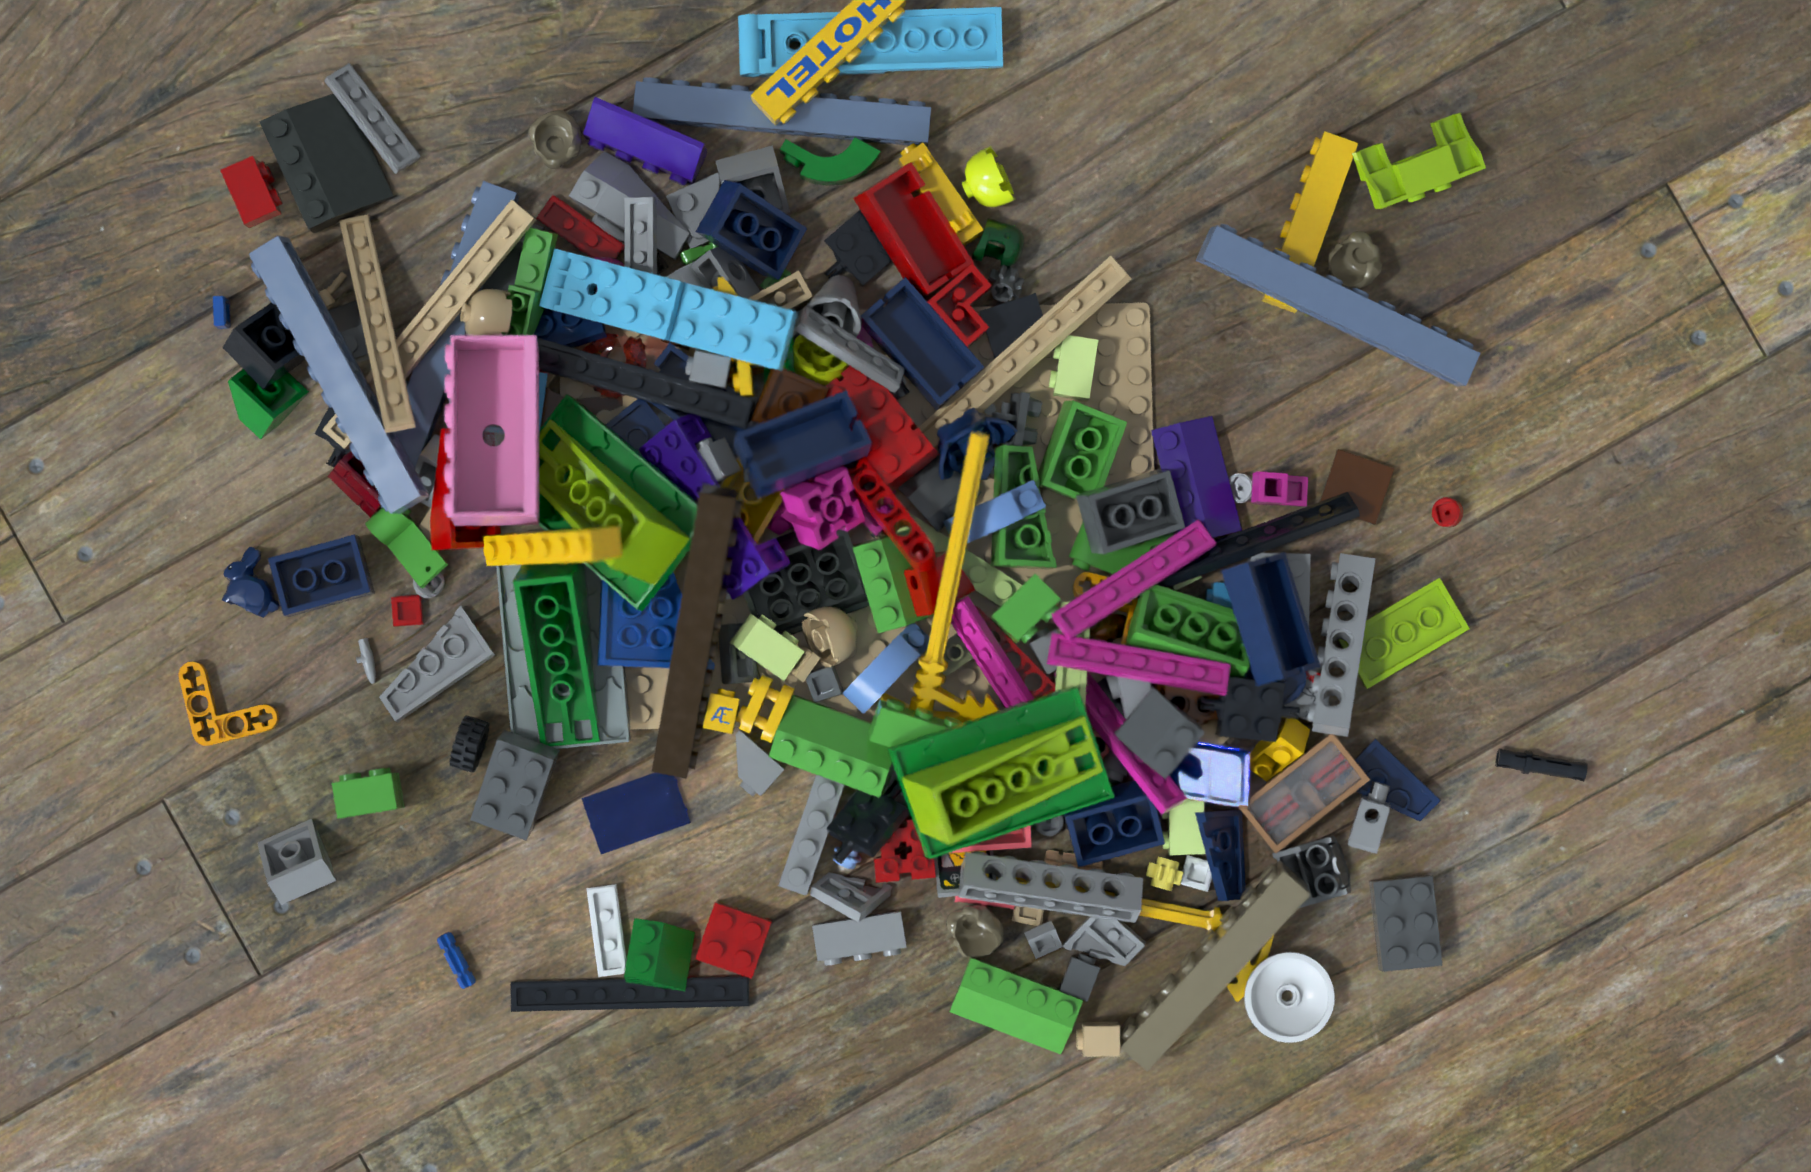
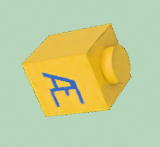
M718 688L717 694L710 693L703 728L734 734L741 699L734 698L735 692Z

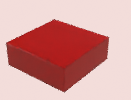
M420 595L391 597L393 627L424 625L423 603Z

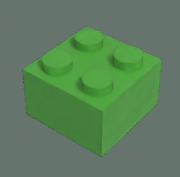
M1035 573L992 615L991 620L1015 644L1020 640L1025 644L1039 630L1035 625L1041 619L1047 623L1051 619L1052 613L1060 609L1057 606L1060 598Z
M382 768L368 771L369 777L362 778L361 773L340 775V782L332 783L337 819L405 808L399 773H391L390 768Z

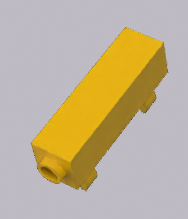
M913 143L900 152L902 157L899 158L898 164L902 167L910 162L913 163L926 184L917 189L918 193L930 191L963 246L965 247L981 236L984 229L925 144L921 143L916 146Z

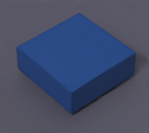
M213 296L214 326L218 329H230L229 327H231L230 300L224 296Z

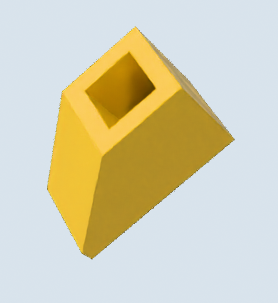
M1281 718L1276 742L1259 740L1245 760L1244 766L1267 782L1304 754L1310 729L1296 719Z

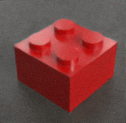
M716 901L695 959L752 979L772 920Z

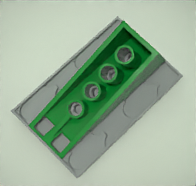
M582 562L496 566L510 731L556 749L629 742L631 735L625 667L598 665L601 578Z

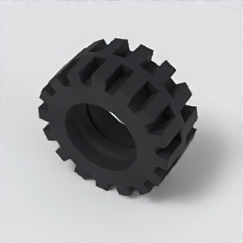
M467 715L464 716L452 746L450 766L472 773L476 771L486 746L489 722Z

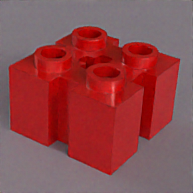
M906 819L907 827H898L881 848V857L874 858L876 883L900 881L899 873L911 872L912 880L936 878L934 858L929 859L925 857L912 819ZM902 841L907 842V846L912 847V852L907 853V858H900V854H895L894 848H898Z

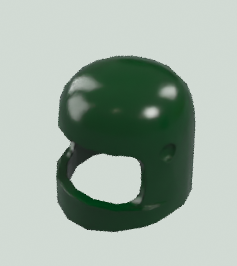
M988 218L984 233L973 253L972 260L982 262L983 257H992L998 259L1001 262V266L1010 267L1014 265L1021 257L1024 247L1022 231L1014 225ZM992 243L1002 244L1005 246V249Z

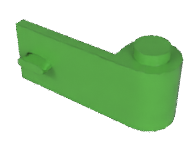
M381 507L365 522V525L380 542L389 547L419 587L423 589L448 563L437 550H431V542L410 517L409 514L412 512L410 508L401 514H390L389 511L387 512Z

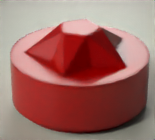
M1449 497L1437 500L1432 508L1433 520L1442 527L1450 528L1458 525L1463 518L1461 503Z

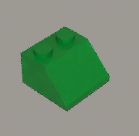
M634 918L624 974L626 982L686 991L695 932L664 922Z

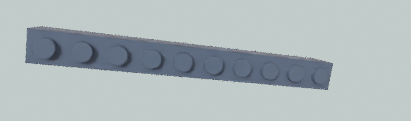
M650 77L643 78V82L636 81L633 113L655 123L852 141L856 137L863 142L908 146L913 143L916 146L924 143L928 147L931 107H925L926 103L920 101H908V105L896 104L894 99L880 98L877 103L867 102V98L862 96H849V100L837 99L835 94L820 93V97H814L807 104L802 101L795 108L797 113L787 123L783 124L780 122L775 126L751 100L753 91H749V87L733 85L730 90L719 89V84L702 83V87L690 86V82L683 80H673L672 84H662L660 79Z
M483 181L481 188L478 186L475 188L471 203L475 205L471 215L466 214L463 220L461 231L464 234L461 243L456 242L453 247L451 259H454L450 271L445 270L440 286L511 199L518 203L520 197L516 192ZM460 313L413 369L410 381H406L415 428L395 431L414 468L421 452L430 442L447 396L445 392V374H451V369H448L445 362V345H451V336H468L465 331V322L460 321Z
M1221 224L1220 227L1214 226L1209 229L1196 261L1457 387L1467 385L1480 356L1479 352L1473 350L1474 345L1459 338L1457 341L1446 337L1448 332L1436 326L1428 328L1420 324L1422 320L1414 315L1405 313L1403 316L1395 312V306L1379 300L1376 303L1368 299L1369 294L1357 288H1353L1351 291L1343 287V281L1336 277L1327 275L1324 278L1316 274L1317 269L1303 262H1300L1299 265L1289 261L1290 256L1279 250L1271 252L1263 248L1264 243L1255 238L1247 237V239L1236 235L1237 230L1228 225Z
M276 236L249 253L253 261L251 263L253 272L264 281L267 287L265 293L268 299L277 305L281 313L279 315L281 323L294 336L293 344L295 349L301 356L306 358L309 364L307 370L314 381H318L323 389V392H321L322 398L335 411L337 415L335 419L336 424L344 434L347 433L351 441L350 449L357 459H361L365 466L364 475L368 482L377 488L380 494L378 500L383 509L387 512L389 511L390 514H401L428 498L430 495L395 431L385 433L379 402L290 239Z

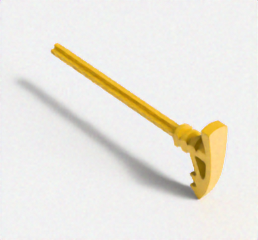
M971 432L927 652L918 661L922 668L917 670L916 678L919 682L913 686V691L917 695L911 698L910 704L887 693H884L880 700L886 702L888 699H895L904 703L905 708L915 711L917 708H923L931 711L934 717L941 719L952 717L962 723L1000 711L989 694L985 695L983 703H979L970 690H967L965 699H960L939 686L946 679L942 673L948 668V662L944 660V654L989 438L988 435H984L981 432ZM935 700L957 712L933 710Z
M1015 878L1021 884H1028L1023 878ZM1045 882L1048 887L1057 888L1054 883ZM1074 886L1077 891L1086 893L1083 887ZM1104 891L1106 895L1116 897L1113 892ZM1142 898L1141 912L1139 916L1205 928L1207 931L1210 929L1215 931L1222 924L1220 918L1223 915L1220 912V907L1216 906L1214 909L1206 911ZM1274 935L1259 950L1255 962L1250 963L1249 961L1235 976L1237 981L1230 982L1226 986L1236 1002H1239L1244 997L1246 983L1252 971L1260 962L1268 958Z

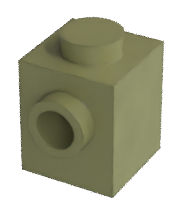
M958 633L947 640L944 660L948 662V668L942 672L945 677L973 659Z

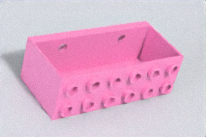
M536 335L451 336V345H445V362L448 369H451V374H445V392L447 397L451 398V404H445V422L447 427L451 428V434H445V452H447V457L450 458V464H445V482H447V487H450V494H445V512H447V517H451L454 526L539 525V345ZM496 425L504 430L505 438L500 445L489 446L484 442L483 432L487 427Z

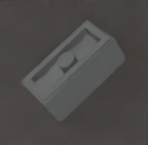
M743 623L721 625L720 632H718L722 684L750 683L754 678L758 679L757 662L730 643Z

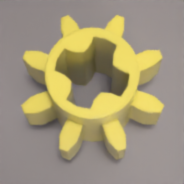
M1159 856L1156 864L1149 862L1146 876L1152 877L1150 885L1172 891L1173 884L1180 886L1184 874L1183 871L1178 870L1180 862Z

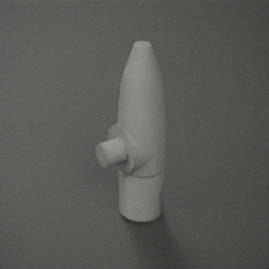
M599 214L594 215L592 218L594 224L617 240L625 242L622 229Z
M368 638L360 639L358 642L361 657H357L356 661L363 664L368 680L371 684H374L376 669L373 652L370 649Z

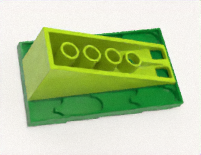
M566 394L540 428L539 525L544 530L619 526L622 557L582 563L633 607L643 611L650 603L651 598L653 599L669 578L668 576L672 574L685 557L686 552L690 550L698 502L672 482L657 467L648 462L584 405Z
M1074 686L1055 691L1028 702L1024 701L978 719L968 720L936 733H929L888 748L925 857L929 859L1114 798L1079 690Z

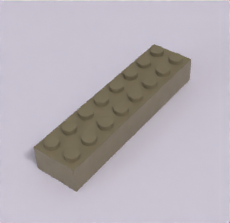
M1281 860L1276 865L1271 863L1260 875L1263 879L1257 886L1251 885L1243 892L1240 897L1242 902L1235 909L1230 907L1220 918L1222 924L1215 931L1210 929L1201 938L1200 943L1202 945L1195 953L1190 951L1184 956L1180 962L1182 967L1176 974L1169 973L1159 985L1162 989L1155 996L1150 994L1139 1007L1141 1012L1135 1018L1130 1016L1121 1025L1120 1048L1146 1071L1159 1060L1310 896L1307 884Z

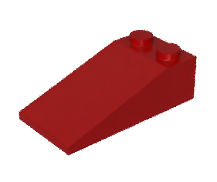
M443 428L440 433L430 515L431 550L483 549V536L501 534L500 525L454 526L451 517H447V512H445V494H450V487L448 488L447 482H445V464H450V458L447 457V452H445V434H451V428ZM483 432L484 442L489 446H496L495 433Z

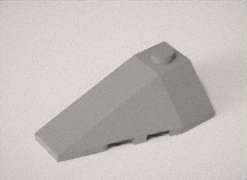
M605 151L582 172L569 194V197L576 204L594 214H599L622 230H624V198L655 197L657 204V250L675 260L690 236V233L628 164Z

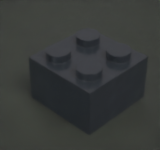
M272 302L233 328L222 347L263 390L305 360V357L301 356L295 349L293 344L295 338L291 331L287 330L279 319L281 313L277 305Z

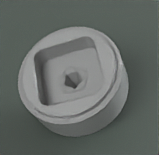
M1244 473L1234 474L1229 477L1235 503L1250 501L1252 477Z
M441 572L423 589L413 579V587L416 593L423 598L437 596L445 585Z
M1060 815L1033 824V826L1039 833L1045 836H1053L1062 829L1064 817Z

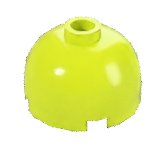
M991 146L977 152L969 159L965 167L966 181L962 182V186L968 198L974 196L979 204L986 207H999L1016 199L1012 195L1014 191L1002 164L996 163L994 159L998 156Z
M800 334L796 337L793 350L794 372L824 386L835 378L839 381L844 378L841 373L849 367V364Z

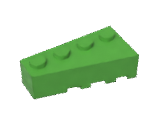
M1013 445L996 447L993 498L1034 480L1040 493V481L1033 447ZM1045 508L992 532L991 567L1048 570L1057 568L1051 547L1050 530L1048 531Z

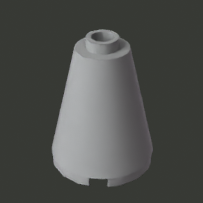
M836 275L831 277L806 307L854 337H857L861 330L862 320L854 283L846 276Z

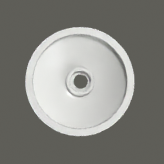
M1278 953L1260 962L1250 974L1244 992L1245 1007L1251 1022L1264 1035L1280 1042H1299L1314 1036L1326 1025L1334 1007V988L1328 973L1318 962L1300 953ZM1285 990H1290L1292 993V997L1288 1001L1282 999V993Z

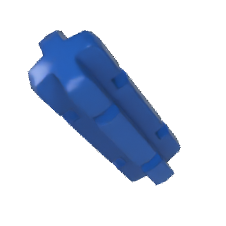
M447 932L439 936L437 942L441 950L444 949V956L453 974H457L458 978L456 980L460 987L465 989L473 985L476 979L472 971H468L467 968L469 966L459 946L456 947V940L453 934Z

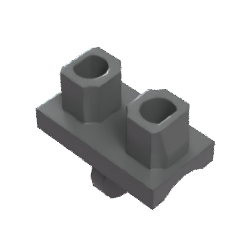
M1011 393L1010 403L1002 402L1001 413L992 412L991 417L1003 419L1018 430L1004 445L1023 446L1036 444L1037 429L1025 426L1027 416L1039 417L1042 402L1030 398V393Z

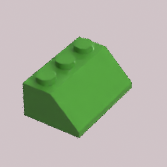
M1064 401L1038 470L1039 487L1077 500L1076 495L1103 487L1127 422L1076 401Z
M911 529L899 531L897 535L906 536L911 532ZM888 535L857 543L853 547L878 633L907 626L933 616L917 617L904 575L905 569L911 565Z

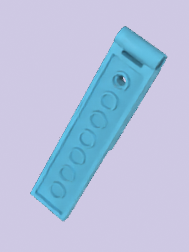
M1001 7L905 10V13L896 22L892 23L889 20L882 27L884 32L873 43L867 41L860 47L862 50L861 54L853 62L848 63L845 61L838 68L840 70L838 75L885 74L887 71L1003 68ZM840 12L745 14L738 16L740 76L771 77ZM794 41L801 44L797 50L790 48V44Z
M558 249L553 251L539 304L540 307L780 371H783L798 312ZM597 286V293L594 294V288Z

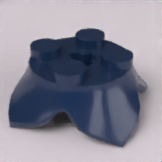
M976 408L968 409L951 424L943 425L937 432V436L940 438L938 441V452L940 453L939 476L941 480L951 478L954 470L958 471L961 475L963 474L971 432H981L989 436L980 480H987L995 464L993 445L1007 442L1018 430L1009 422L999 418L987 417L985 414L978 412Z

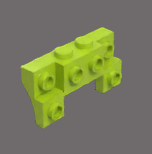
M1455 113L1430 123L1437 146L1394 163H1390L1383 143H1377L1352 153L1361 181H1366L1375 209H1383L1408 199V202L1420 200L1426 197L1424 193L1431 189H1434V192L1446 190L1452 187L1450 182L1486 168L1481 151L1471 139L1461 113Z

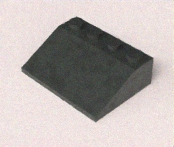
M334 93L288 108L259 121L307 228L313 234L339 223L340 219L350 218L394 197L366 135Z
M840 529L837 530L838 538L821 550L799 543L795 531L777 537L776 540L791 563L784 569L766 576L743 594L750 613L758 619L761 615H764L777 624L773 630L780 635L784 631L792 635L803 631L802 621L807 619L804 614L814 609L826 606L837 607L848 614L869 606L854 555L853 544L848 532Z

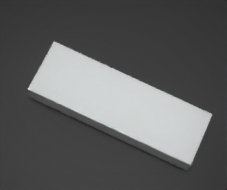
M617 884L586 888L598 977L625 974L627 957Z

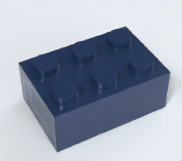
M724 180L699 224L696 233L762 276L779 280L807 228L742 184Z
M355 534L268 558L283 616L286 617L375 593L360 536Z
M1135 780L1111 786L1114 798L1064 814L1078 867L1165 844L1157 808Z

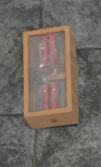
M1328 734L1241 802L1238 807L1276 854L1370 779L1337 737L1333 734Z

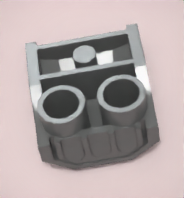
M940 455L898 487L899 491L912 502L937 532L945 526L943 521L953 517L955 514L962 475L954 470L951 478L941 480L939 476ZM979 489L977 492V497L981 494Z
M1334 835L1283 849L1276 854L1275 852L1272 853L1277 863L1281 860L1308 886L1310 896L1299 908L1351 893L1348 867L1342 848Z

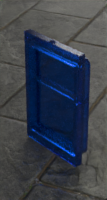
M1197 742L1169 775L1187 799L1231 807L1249 806L1250 751Z
M652 773L581 798L600 854L691 823L687 813L688 809L684 804L677 784L678 780L675 776Z

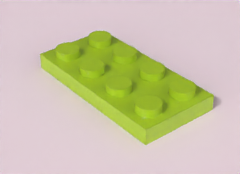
M1440 578L1366 620L1358 676L1366 689L1470 629ZM1338 639L1342 649L1349 646L1347 641Z

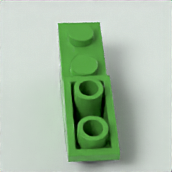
M530 227L525 233L515 284L509 285L508 291L510 295L506 297V299L512 300L510 327L508 333L502 332L501 336L534 334L544 310L539 304L558 234Z

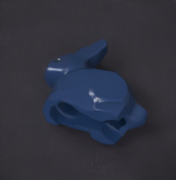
M249 547L244 552L241 561L231 563L224 570L223 575L230 582L227 585L222 601L236 604L246 611L264 618L269 612L277 611L280 605L278 601L274 600V592L268 582L253 574V568L261 559V551L259 549L255 550L254 547Z

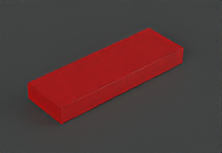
M554 195L550 197L536 217L539 222L590 258L609 257L617 260L625 248V245Z

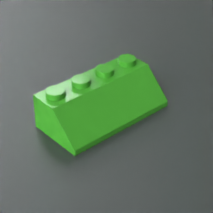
M1154 585L1140 594L1130 621L1125 646L1231 664L1229 676H1244L1249 669L1250 663L1233 609L1159 585Z
M793 695L777 728L768 756L879 798L888 789L894 771L893 761L888 751V748L891 747L869 740L868 732L871 722L797 695Z
M970 957L949 1012L1061 1054L1073 1029L1083 1000L975 957Z

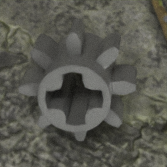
M1003 265L999 271L992 269L988 282L992 285L989 290H991L993 299L1005 303L1012 296L1018 299L1025 279L1019 278L1017 268L1014 269L1013 267Z

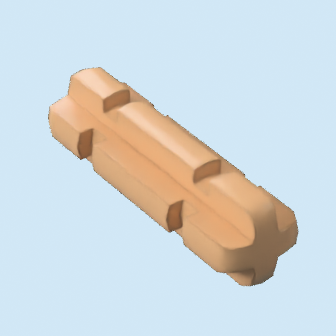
M1047 850L1044 862L1049 865L1060 866L1068 864L1075 866L1076 869L1102 870L1103 861L1078 867L1075 855L1063 852V855L1058 854L1059 851Z

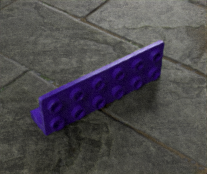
M688 414L673 420L639 448L641 455L648 462L657 467L696 502L699 500L703 483L720 486L695 446L712 437L699 416ZM734 518L733 529L738 530L735 547H729L728 557L733 558L730 575H724L723 585L728 586L727 593L732 600L740 597L766 576L784 569L791 563L776 538L757 545L741 518Z

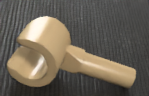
M343 272L338 275L327 289L319 292L328 310L336 303L331 295L347 277Z

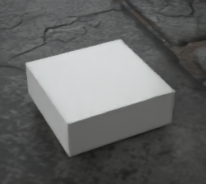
M1186 855L1182 869L1184 874L1181 884L1208 892L1212 879L1208 861Z

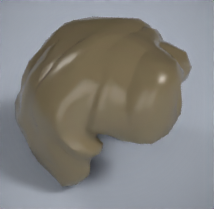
M556 110L545 113L537 118L528 128V135L534 146V153L542 157L543 163L548 168L559 169L571 158L578 156L581 149V127L574 117L565 111Z
M1353 232L1342 243L1336 244L1335 248L1329 253L1330 274L1343 281L1342 286L1351 291L1353 288L1363 289L1370 285L1381 272L1380 248L1378 245L1373 244L1371 237L1366 232Z
M967 905L962 910L951 912L947 917L946 927L955 938L954 944L963 957H984L993 953L1003 943L1004 930L1002 923L996 914L991 912L986 906Z

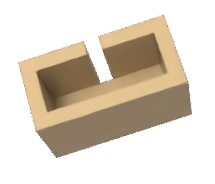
M1082 1022V1029H1076L1077 1050H1082L1084 1057H1120V1026L1118 1022Z

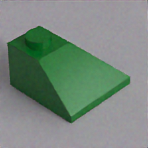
M244 369L228 381L239 420L260 439L278 427L309 393L289 373L264 390Z

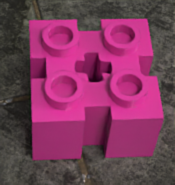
M834 468L809 478L808 482H799L780 492L788 513L797 516L792 525L799 543L821 550L838 538L837 530L840 529L848 532L865 520L858 499L849 496V492L854 487L847 468Z

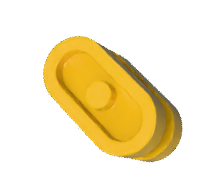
M762 674L760 680L757 678L753 679L748 691L752 698L748 707L742 705L736 722L740 723V730L749 734L754 726L762 729L761 739L772 743L777 728L795 692V688L784 684L781 691H777L771 688L773 679ZM766 699L775 702L769 719L759 715Z

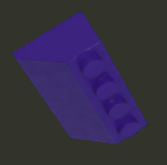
M594 97L583 133L585 139L589 140V146L600 151H604L605 147L616 152L615 157L631 163L632 159L643 163L642 168L653 174L658 175L659 171L669 174V180L679 185L685 186L686 183H695L708 153L704 143Z
M1213 416L1151 430L1161 470H1170L1185 528L1199 519L1212 538L1242 531Z

